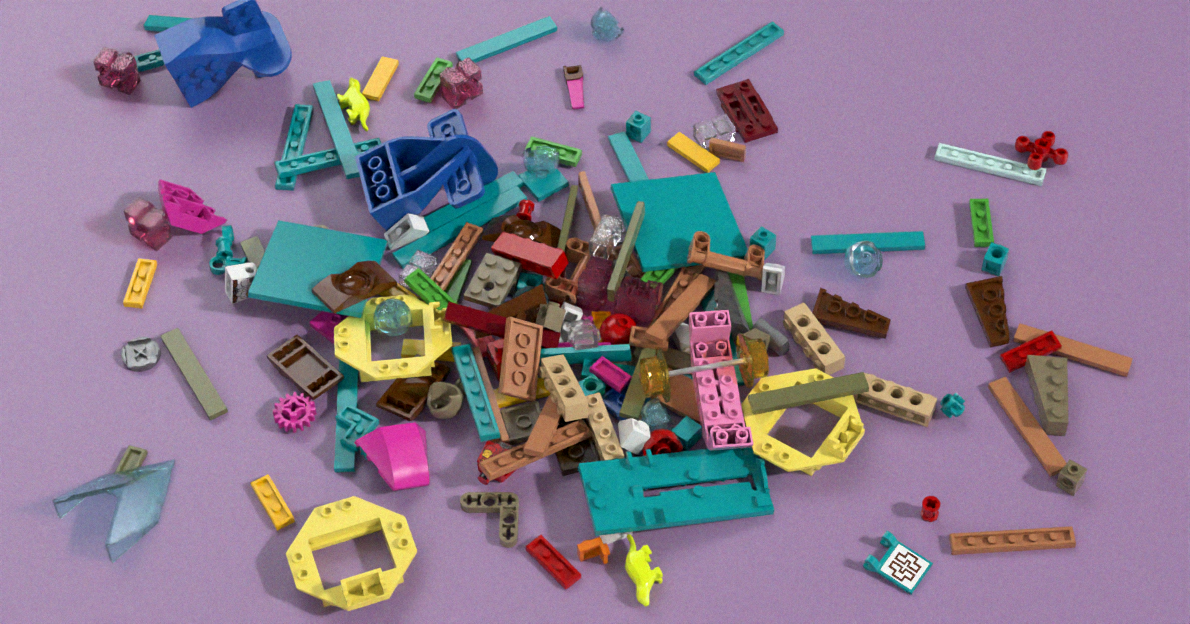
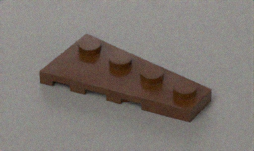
M1002 276L969 282L965 286L990 348L1009 344L1010 340Z
M543 284L487 312L506 318L513 317L536 323L540 304H547ZM473 330L475 339L490 336V334Z
M820 287L812 312L819 323L886 339L891 319L869 309L866 311L854 302H846L842 300L841 296L836 294L833 296L827 293V290Z

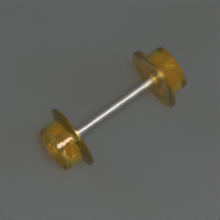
M739 333L736 339L737 359L668 371L663 351L658 347L655 349L653 357L640 359L639 380L647 398L662 396L663 400L668 403L671 398L670 377L738 365L745 386L751 388L754 379L768 376V354L761 338L747 340L744 334Z

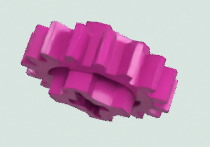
M296 392L293 393V396L287 393L285 399L280 397V403L274 404L273 415L275 423H278L280 429L285 427L286 432L293 429V433H296L297 428L304 431L303 426L310 427V421H315L314 415H317L315 403L311 401L310 396L305 398L304 393H301L300 396H297Z

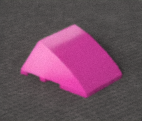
M161 179L158 181L160 202L164 214L172 226L203 234L227 221L224 217L215 215L216 210L203 204L204 200L190 188Z
M416 422L379 427L355 440L356 446L364 450L368 461H372L379 469L378 473L393 491L428 486L430 484L426 431Z

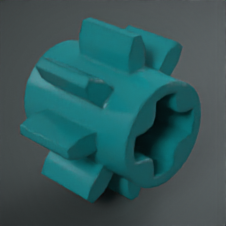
M956 392L953 396L947 394L940 402L942 406L940 410L949 418L952 415L958 417L965 410V405L963 404L965 400Z

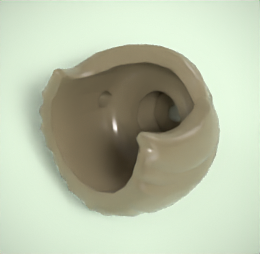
M434 382L430 386L427 395V405L430 413L438 419H450L459 413L463 403V394L460 388L450 383Z

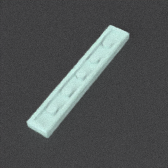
M939 143L934 157L936 161L1042 186L1046 174L1045 168L1031 170L1024 163Z

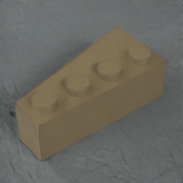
M1027 355L1024 369L1034 394L1035 405H1037L1039 410L1038 414L1043 430L1047 435L1065 436L1069 423L1067 358Z

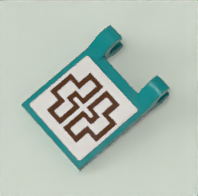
M886 531L882 536L880 544L889 548L880 562L873 555L869 554L865 559L863 567L868 571L878 573L912 595L933 563L899 542L891 532Z

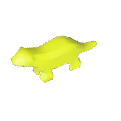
M351 77L346 93L344 95L337 94V98L340 100L338 103L341 110L349 107L346 112L349 115L348 121L351 125H355L360 120L363 129L368 131L366 120L369 116L370 105L367 99L360 93L359 81Z
M627 534L630 549L626 556L625 569L636 585V598L638 602L647 607L650 603V590L655 581L659 584L662 583L661 577H663V573L659 566L653 570L650 569L648 563L652 561L649 556L652 552L649 546L644 545L639 551H636L633 537Z

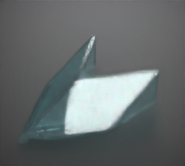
M175 459L102 475L53 499L57 515L61 519L86 497L103 493L113 494L118 500L105 547L110 561L114 563L159 523L162 505H164Z

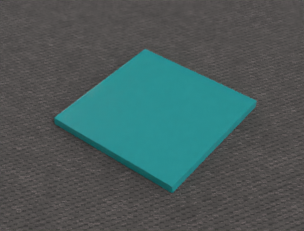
M715 172L611 184L610 189L626 231L636 203L640 201L645 204V216L633 248L642 272L702 265L694 262L687 263L690 243L694 234L698 231H703L710 236V252L744 259L748 248Z
M278 220L248 291V297L333 313L312 293V288L330 274H341L349 270L357 262L376 261L380 265L388 240ZM368 299L336 314L361 318Z

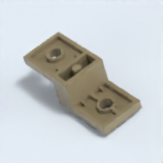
M486 253L463 295L464 300L493 309L504 303L508 294L516 296L520 273H528L529 270L522 269V265L519 262ZM488 287L492 290L486 291L485 288Z

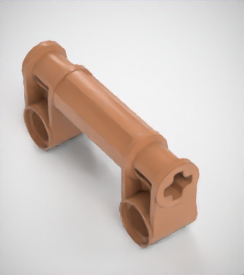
M698 231L694 234L690 243L687 263L694 262L702 264L703 267H710L742 275L743 277L747 275L761 281L765 252L762 247L751 245L743 260L710 252V236L703 231Z
M578 238L568 239L565 255L569 262L577 263V266L570 279L559 276L556 280L547 277L545 280V297L550 300L574 305L577 301V295L581 294L597 264V258L603 253L602 248L597 244Z

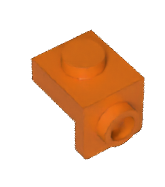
M600 537L584 540L577 544V556L580 562L600 555L603 564L608 563L610 551L606 543L603 544Z

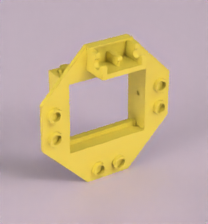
M410 294L371 298L367 301L361 318L348 316L334 327L335 357L360 371L361 382L431 376V367H435L434 360L452 346L451 323L443 322L446 308L437 310L436 308L440 307V302H430L428 305ZM424 326L425 356L372 361L370 331Z
M816 368L762 377L749 395L834 377ZM853 395L813 403L841 419L812 458L767 435L787 408L753 415L747 396L741 406L745 425L751 428L753 453L787 472L801 470L810 476L816 470H820L822 466L844 462L865 433L864 424L861 422Z
M352 496L314 508L287 550L286 556L297 590L321 599L324 607L332 605L351 611L389 599L397 585L404 582L403 575L415 557L417 548L405 516ZM382 530L394 568L382 572L381 568L342 579L340 580L341 585L324 590L312 551Z

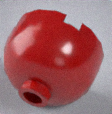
M615 313L608 316L602 322L598 335L601 337L602 342H609L611 345L629 344L631 328L637 325L630 316L623 313Z
M660 428L650 432V438L645 442L642 453L643 456H646V449H650L652 455L681 452L683 446L674 432Z

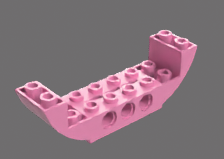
M729 310L689 313L691 367L733 360L729 342L731 331ZM734 366L692 373L700 425L702 426V437L709 450L752 447L751 428L745 427Z

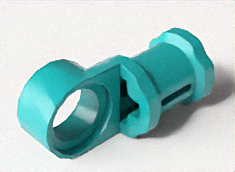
M232 225L222 226V237L215 241L218 247L216 256L227 257L229 255L233 257L231 250L232 242L234 241Z
M229 255L227 257L215 256L209 262L210 270L215 275L224 274L225 267L247 263V257L241 259L232 258ZM216 263L223 264L221 268L213 267Z

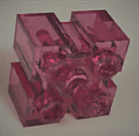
M103 47L93 60L95 70L99 72L97 77L101 86L110 89L115 87L119 92L130 95L141 81L139 72L136 69L135 57L130 52L120 55L115 49Z
M469 57L458 62L454 69L447 67L440 73V82L443 85L441 88L442 98L453 109H458L465 105L466 100L469 98L473 100L483 94V85L480 82L482 79L481 69Z
M138 197L124 210L125 218L129 222L130 234L140 241H145L146 245L155 251H158L172 238L171 227L162 207L160 209L154 208L150 201H145Z
M591 255L586 264V269L582 271L578 278L579 294L577 296V307L599 313L602 306L605 307L608 298L607 287L614 270L613 261Z
M626 276L622 282V287H619L614 295V314L633 315L635 323H640L641 321L651 322L655 315V310H658L662 303L663 283L651 280L642 282L641 278Z

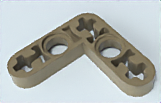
M467 492L461 496V509L466 513H500V544L506 548L514 547L517 544L519 498L515 493ZM487 499H493L495 501L494 505L487 506L484 504V502ZM468 500H472L471 505H467ZM508 500H512L511 505L507 504ZM511 516L515 520L512 523H506L504 519ZM507 530L511 532L510 540H506Z

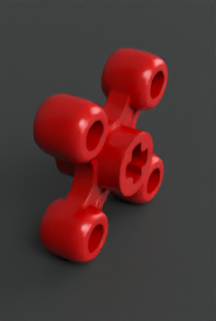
M1051 131L1043 132L1041 138L1036 139L1035 143L1030 142L1026 136H1019L1016 139L1015 150L1017 152L1025 153L1029 151L1032 153L1027 161V166L1031 170L1040 169L1042 163L1046 162L1048 158L1053 159L1057 165H1064L1068 159V151L1066 149L1058 148L1055 150L1051 148L1056 138L1055 134Z

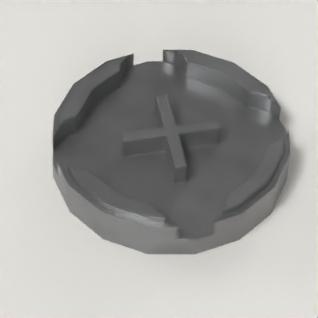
M137 337L130 340L128 345L123 347L121 353L124 365L129 370L135 372H143L157 365L161 355L158 343L148 337Z

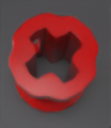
M521 200L519 202V212L516 213V216L521 220L531 221V213L534 211L535 204L530 200Z
M927 496L923 499V508L920 516L924 521L934 522L937 520L938 510L941 505L937 497Z

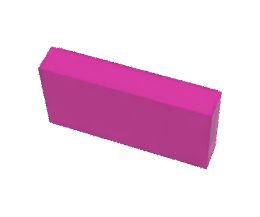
M603 356L589 370V372L619 393L632 379V376Z

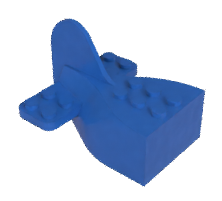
M256 0L234 1L222 8L223 17L206 16L193 18L154 35L165 66L191 108L215 94L242 66L252 70L255 76L259 78L277 76L289 66L292 59V51L283 28L273 14L261 11Z
M452 109L431 119L427 124L430 137L404 136L394 138L355 156L369 212L386 231L408 213L419 215L443 187L449 204L457 209L481 198L485 193L484 186L497 178L498 166L496 161L477 139L468 135L463 115L459 110Z

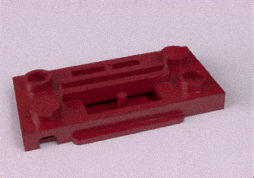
M749 79L716 89V94L721 101L722 110L734 131L739 132L744 143L778 133V127Z

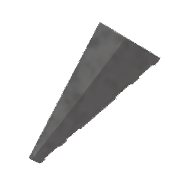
M717 269L715 277L718 278V281L715 282L714 293L717 307L714 308V311L729 310L731 332L738 339L742 337V334L750 330L728 272Z

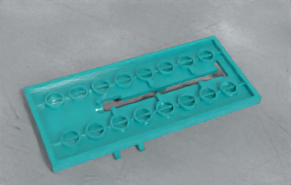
M752 447L724 450L701 449L652 455L651 450L646 449V456L632 457L631 451L626 452V458L579 463L578 465L595 536L774 514V506L769 494L770 489L768 488L767 473L764 466L765 461L753 453ZM748 475H752L756 490H753L750 482L708 487L698 485L691 489L660 492V496L644 497L643 491L650 488L676 485L685 487L686 484L719 480L724 482L727 479L745 478Z

